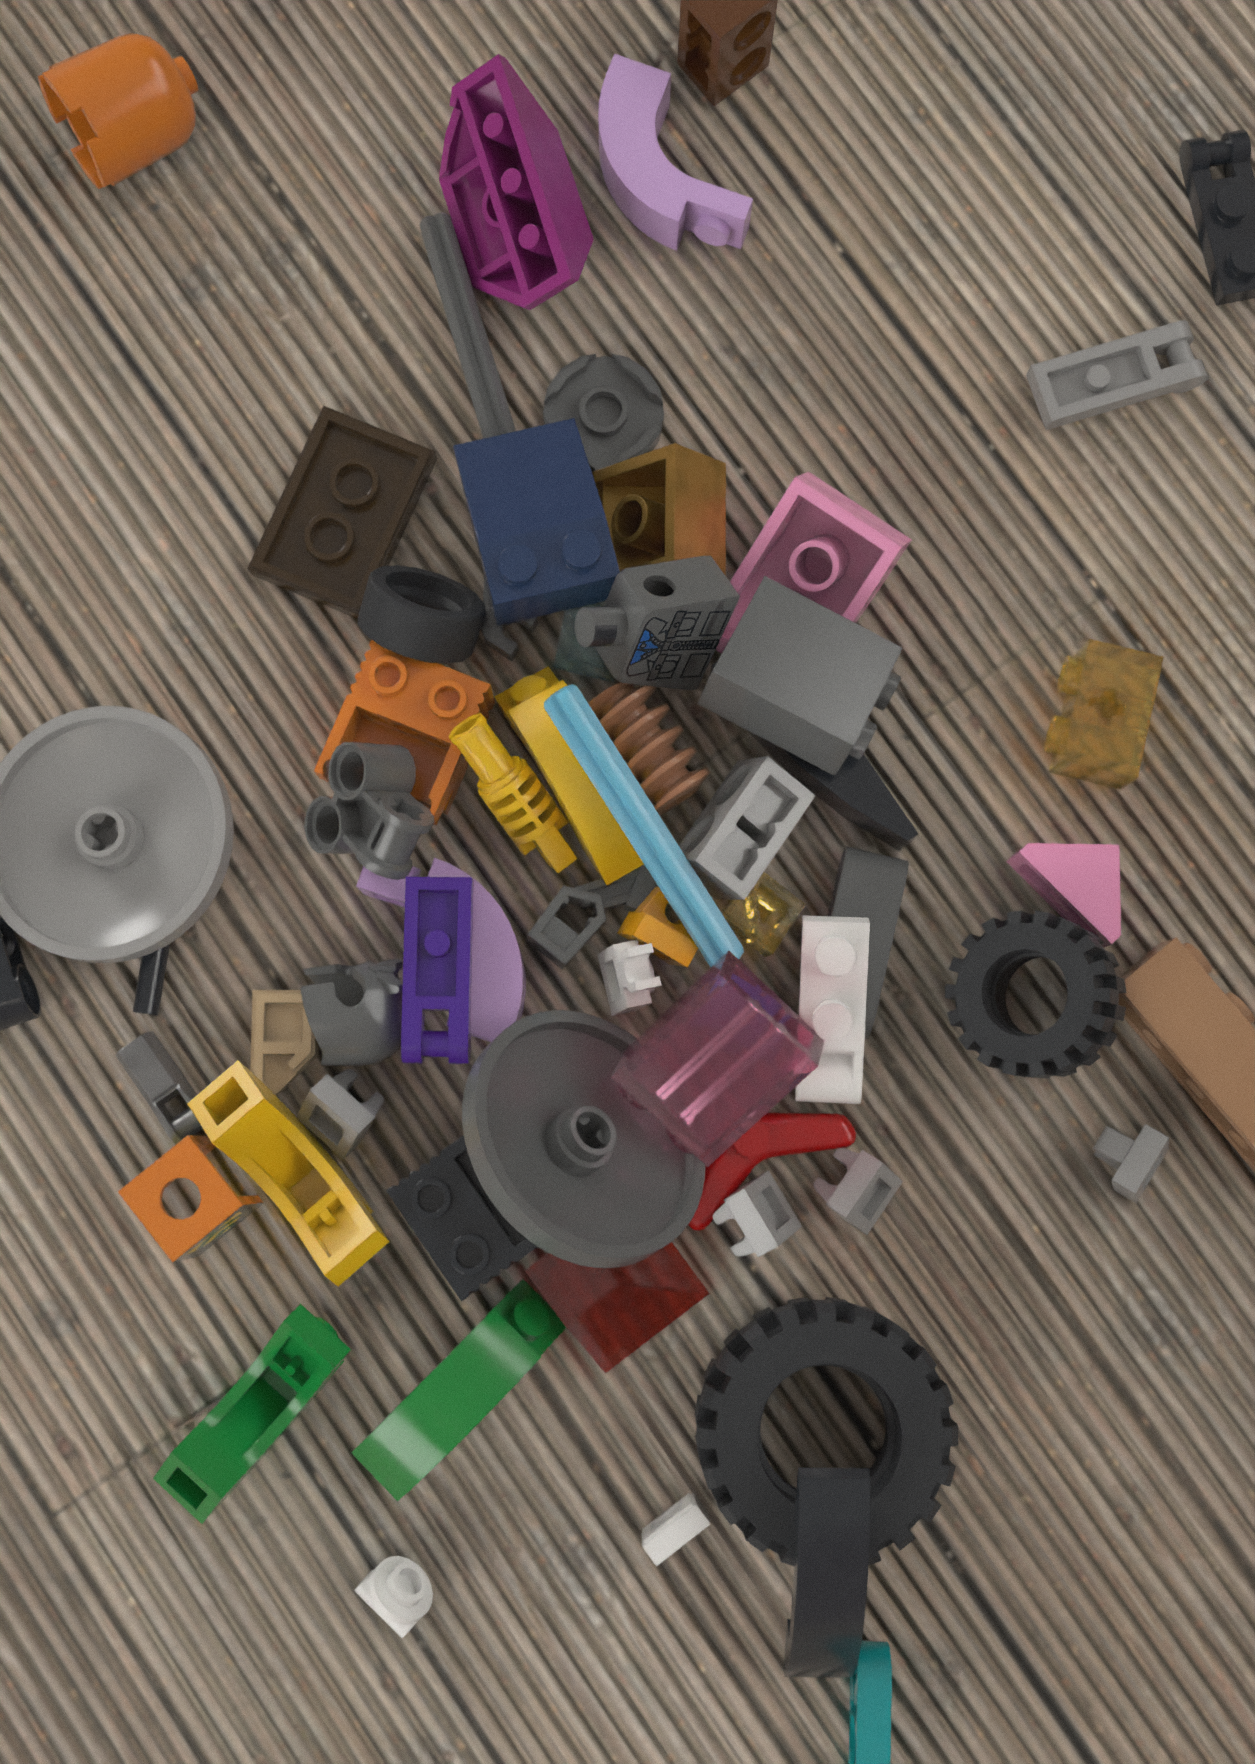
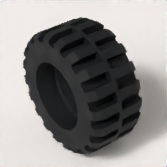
M807 1297L787 1300V1305L775 1309L767 1307L752 1315L754 1320L741 1330L737 1328L733 1330L723 1341L725 1346L717 1358H711L703 1375L705 1382L701 1395H697L695 1408V1439L708 1489L711 1490L716 1499L717 1506L730 1525L735 1524L743 1532L747 1542L761 1552L768 1548L778 1554L782 1563L795 1566L796 1532L794 1516L797 1488L783 1480L774 1471L765 1456L761 1441L763 1411L776 1387L784 1379L799 1370L823 1365L848 1370L865 1380L873 1389L881 1403L885 1417L886 1432L884 1442L877 1459L869 1469V1565L880 1562L881 1557L878 1551L894 1543L900 1551L916 1539L910 1529L921 1517L929 1523L932 1521L942 1506L935 1499L941 1484L951 1486L956 1466L949 1460L950 1447L958 1446L959 1443L958 1424L951 1419L949 1406L954 1404L948 1385L939 1378L935 1370L937 1366L935 1361L924 1347L920 1346L909 1336L910 1333L890 1319L865 1306L862 1307L838 1298L826 1297L825 1300H810Z

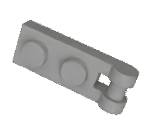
M1186 320L1173 322L1031 365L1026 377L1045 429L1056 428L1171 392L1175 394L1187 392L1205 383L1209 377L1203 361L1195 359L1190 344L1194 341V337L1189 323ZM1156 354L1166 355L1170 367L1161 369Z

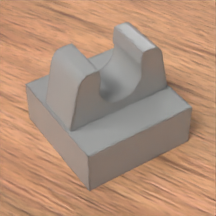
M347 1069L333 1078L326 1074L310 1089L296 1116L343 1160L361 1143L384 1101L383 1096L378 1092L364 1103H359L347 1091L352 1087L358 1076L352 1069Z
M1145 1124L1136 1140H1133L1106 1126L1093 1147V1150H1095L1094 1155L1117 1169L1112 1178L1113 1190L1137 1204L1169 1150V1137Z
M838 1148L832 1156L847 1168V1173L838 1185H831L818 1177L814 1182V1188L827 1202L826 1205L846 1222L868 1235L903 1181L883 1162L864 1150L859 1154L845 1148Z
M769 1170L750 1180L725 1198V1203L713 1214V1220L716 1225L724 1223L728 1219H735L743 1231L745 1237L731 1247L733 1254L738 1257L756 1253L757 1257H760L780 1246L802 1227Z

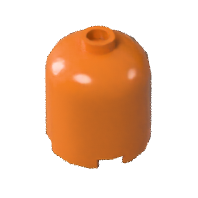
M134 33L115 37L49 66V70L38 76L43 97L55 123L57 124L65 119L68 120L80 145L70 150L87 177L98 189L110 184L115 186L175 152L188 142L194 130L196 111L191 95L198 92V85L194 74L182 56L172 59L168 51L151 37Z

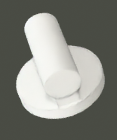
M392 1556L384 1559L354 1589L401 1638L428 1612L433 1599L432 1586L426 1573L414 1561L401 1556Z

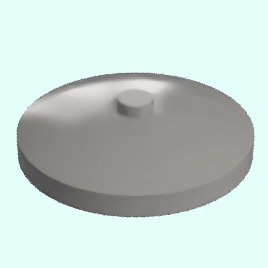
M97 706L71 711L49 720L27 734L0 763V916L17 934L31 944L47 952L88 963H115L137 959L169 945L182 936L198 921L214 900L223 883L232 853L234 830L231 802L225 783L211 758L193 739L166 720L151 713L121 706Z

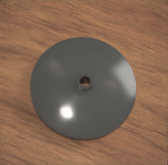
M551 1010L535 1013L514 1022L502 1031L481 1052L474 1062L467 1078L462 1102V1125L467 1152L474 1172L489 1199L501 1215L520 1234L539 1248L565 1261L593 1268H616L635 1264L650 1257L675 1240L684 1231L698 1208L704 1186L705 1155L702 1136L694 1111L680 1084L666 1065L639 1039L619 1026L597 1016L569 1010Z

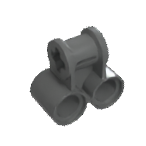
M344 742L337 746L329 762L328 777L331 788L334 791V796H319L312 801L307 809L305 816L307 841L317 853L355 854L359 863L369 871L388 879H405L413 867L410 856L420 835L428 833L434 824V815L410 794L416 779L414 759L409 750L401 745Z

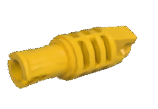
M482 713L474 714L460 722L450 732L448 737L457 746L479 777L477 786L480 797L523 855H527L536 848L546 863L556 873H560L577 860L576 855L558 831L569 821L527 761L519 756H511L499 738L487 724V719Z

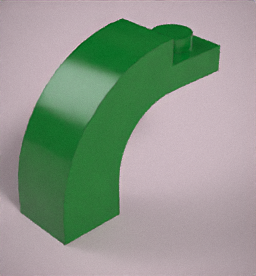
M522 1278L351 1453L398 1502L441 1462L505 1397L569 1325Z
M300 1303L282 1322L262 1352L236 1384L169 1454L153 1479L203 1524L316 1397L344 1363L343 1359L351 1349L339 1339L337 1332L327 1321L315 1317Z

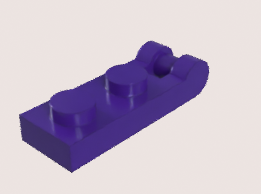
M406 877L401 1024L402 1063L423 1064L424 1057H448L449 1064H470L474 880L472 877ZM425 1011H449L448 1031L425 1030Z

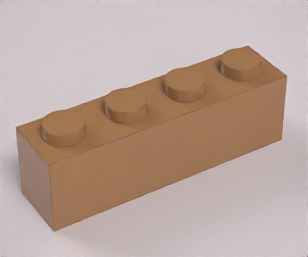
M1175 937L1155 946L1119 976L1125 980L1126 993L1119 994V1005L1126 1007L1124 1019L1255 1172V1028L1251 1025L1255 1021L1254 1015L1239 997L1231 992L1225 994L1208 975L1212 971L1211 965L1196 947L1187 942L1182 944Z

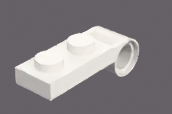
M802 915L795 1101L861 1103L870 932L869 918Z

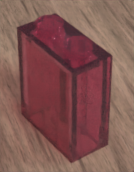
M728 950L623 1052L611 1078L618 1084L621 1094L632 1106L640 1110H647L666 1128L667 1135L677 1148L684 1153L694 1154L708 1167L818 1067L825 1040L820 1038L800 1016Z

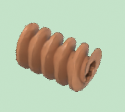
M619 682L601 692L588 704L624 761L628 762L627 765L638 783H641L640 786L651 803L655 804L654 808L659 816L696 793L711 772L708 767L690 772L685 767L697 750L694 746L676 751L672 745L683 732V728L681 725L661 729L659 723L669 712V706L664 704L648 708L645 704L656 691V687L645 685L634 687L633 684Z

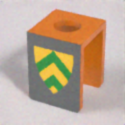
M187 1135L118 1191L119 1195L172 1263L200 1256L264 1203L258 1195L237 1196L206 1156L216 1147L208 1136ZM178 1178H186L194 1182L201 1196L197 1211L185 1219H177L169 1215L162 1203L164 1189Z

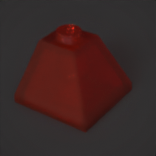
M672 1242L650 1257L623 1267H587L565 1261L547 1252L525 1270L566 1328L605 1373L710 1294Z

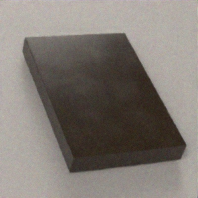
M323 405L249 563L248 571L252 576L358 619L369 575L379 567L389 566L437 461L436 451Z

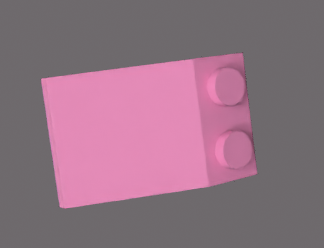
M807 472L796 476L730 581L740 595V598L716 650L721 654L723 653L764 576L857 623L912 539L812 473Z

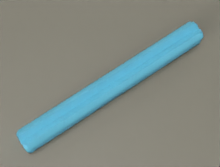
M571 684L550 695L544 702L545 711L710 968L720 971L724 966L730 967L736 963L744 953L742 944L579 688Z

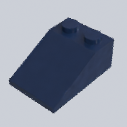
M575 418L453 445L496 625H505L606 601L620 570L606 515Z

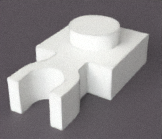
M638 940L617 943L598 954L612 1016L634 1012L652 1003L650 993L654 992L655 988L661 986L660 976L655 977L649 959V954L654 952L652 943L638 945Z

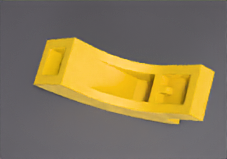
M549 666L533 675L521 678L512 687L494 697L503 715L530 753L550 786L583 851L605 884L609 885L644 865V863L544 709L546 699L556 691L567 686L565 681H559Z
M239 1060L187 1103L210 1141L239 1165L270 1197L292 1225L323 1275L339 1287L390 1242L371 1214L374 1211L339 1165L286 1105Z

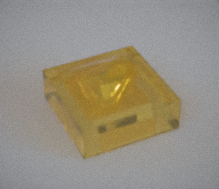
M763 872L745 900L729 899L721 913L735 935L764 957H768L774 954L806 903L767 873Z

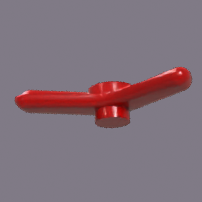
M745 1112L734 1116L727 1123L705 1162V1180L702 1196L688 1226L696 1231L707 1228L713 1221L714 1212L725 1203L724 1199L734 1193L751 1171L763 1160L772 1157L850 1147L856 1140V1131L848 1117L839 1113Z

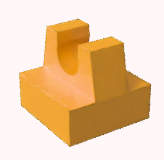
M655 887L634 912H628L617 934L629 941L638 940V945L652 943L654 951L651 953L652 955L669 965L688 968L698 947L680 919L674 923L667 919L665 908L669 902L660 888Z

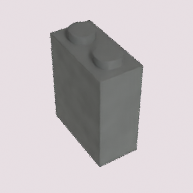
M764 576L716 663L697 704L835 776L848 755L860 760L869 745L878 725L867 719L873 707L884 711L901 680V676L892 672V669L902 647Z

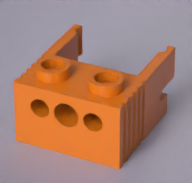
M371 639L369 643L371 650L366 651L364 654L366 660L361 662V671L355 675L357 682L350 686L352 693L348 694L343 702L314 772L319 779L329 782L328 773L331 756L337 746L344 742L401 745L409 750L416 767V779L410 794L418 802L430 808L431 813L434 815L433 825L437 826L441 814L448 815L469 765L463 754L450 741L448 736L460 722L474 714L482 713L488 720V711L492 710L495 704L491 684L439 663L424 662L402 656L380 646Z

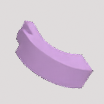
M614 54L601 88L598 129L600 165L604 180L615 203L640 231L658 243L676 251L685 230L693 232L697 238L713 246H724L727 244L741 249L749 229L753 198L690 177L669 162L662 152L657 138L670 107L671 73Z
M435 857L428 877H471L461 869ZM363 866L356 887L366 896L405 908V879H388L369 871ZM413 866L407 877H419L421 870ZM472 878L474 880L471 1036L492 1042L507 1027L521 1019L526 995V975L520 945L509 920L492 895L478 881Z

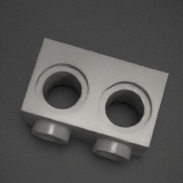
M768 756L737 761L679 847L708 893L714 899L745 900L815 795Z

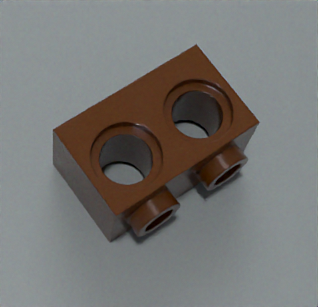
M778 0L680 1L677 64L714 107L769 66Z

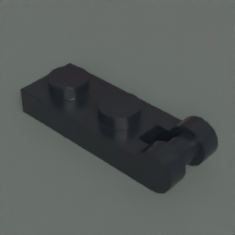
M1245 130L1226 132L1222 135L1221 140L1207 142L1204 137L1184 140L1181 143L1179 152L1180 167L1216 306L1255 298V178L1250 163V138ZM1222 165L1225 178L1212 180L1209 167Z

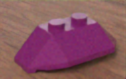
M497 54L452 87L449 106L453 107V111L445 133L439 182L472 286L517 306L532 310L579 281L594 238L557 128L506 57Z

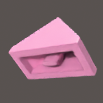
M1027 843L1006 861L1062 918L1081 925L1085 930L1093 932L1104 942L1102 944L1103 948L1112 945L1121 936L1119 845Z

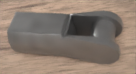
M153 1031L140 1035L117 1052V1059L148 1102L165 1132L175 1145L187 1135H194L203 1129L190 1107L173 1118L165 1106L167 1102L180 1093L187 1103L197 1096V1093Z

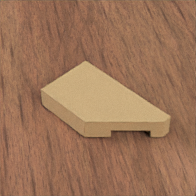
M252 990L250 1071L278 1096L319 1055V1044L308 1023L301 990Z

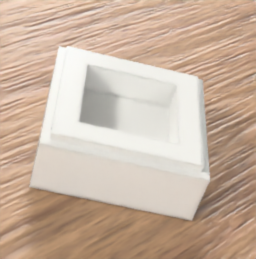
M688 1493L642 1529V1547L656 1567L711 1524L708 1511L694 1493Z

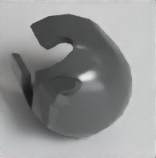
M389 959L379 963L367 961L354 966L333 964L303 969L304 974L309 976L314 982L313 985L301 986L300 990L308 1023L322 1049L321 1066L375 1065L391 1058L401 1048L403 985L398 978V972L403 967L401 959Z

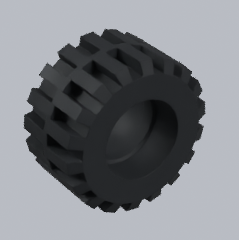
M1022 910L1008 912L1007 920L1002 921L993 917L981 924L985 933L980 937L969 934L961 944L968 950L965 958L953 957L948 970L958 973L956 985L945 984V998L955 1000L956 1009L947 1012L951 1026L962 1028L964 1034L958 1040L965 1049L977 1051L980 1054L977 1060L988 1067L999 1068L1005 1074L1031 1078L1050 1079L1051 1076L1065 1077L1077 1073V1067L1081 1065L1090 1066L1101 1058L1097 1051L1103 1045L1111 1047L1118 1035L1111 1031L1115 1020L1124 1021L1126 1007L1119 1005V994L1126 993L1125 980L1117 977L1114 968L1120 965L1114 954L1102 947L1104 942L1093 932L1082 928L1081 925L1051 913L1036 910L1035 914H1029ZM1040 957L1049 958L1056 962L1065 976L1068 992L1066 1006L1060 1018L1049 1029L1039 1034H1027L1022 1032L1010 1018L1006 1006L1007 987L1013 974L1023 964Z

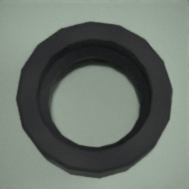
M382 566L372 571L369 575L359 611L358 625L367 637L380 646L402 656L430 663H458L465 661L473 654L485 616V603L475 592L463 584L441 574L408 566Z

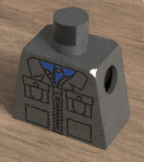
M698 556L625 568L617 574L604 607H583L577 612L574 625L575 635L582 647H595L613 677L622 683L697 690L740 595L711 556Z

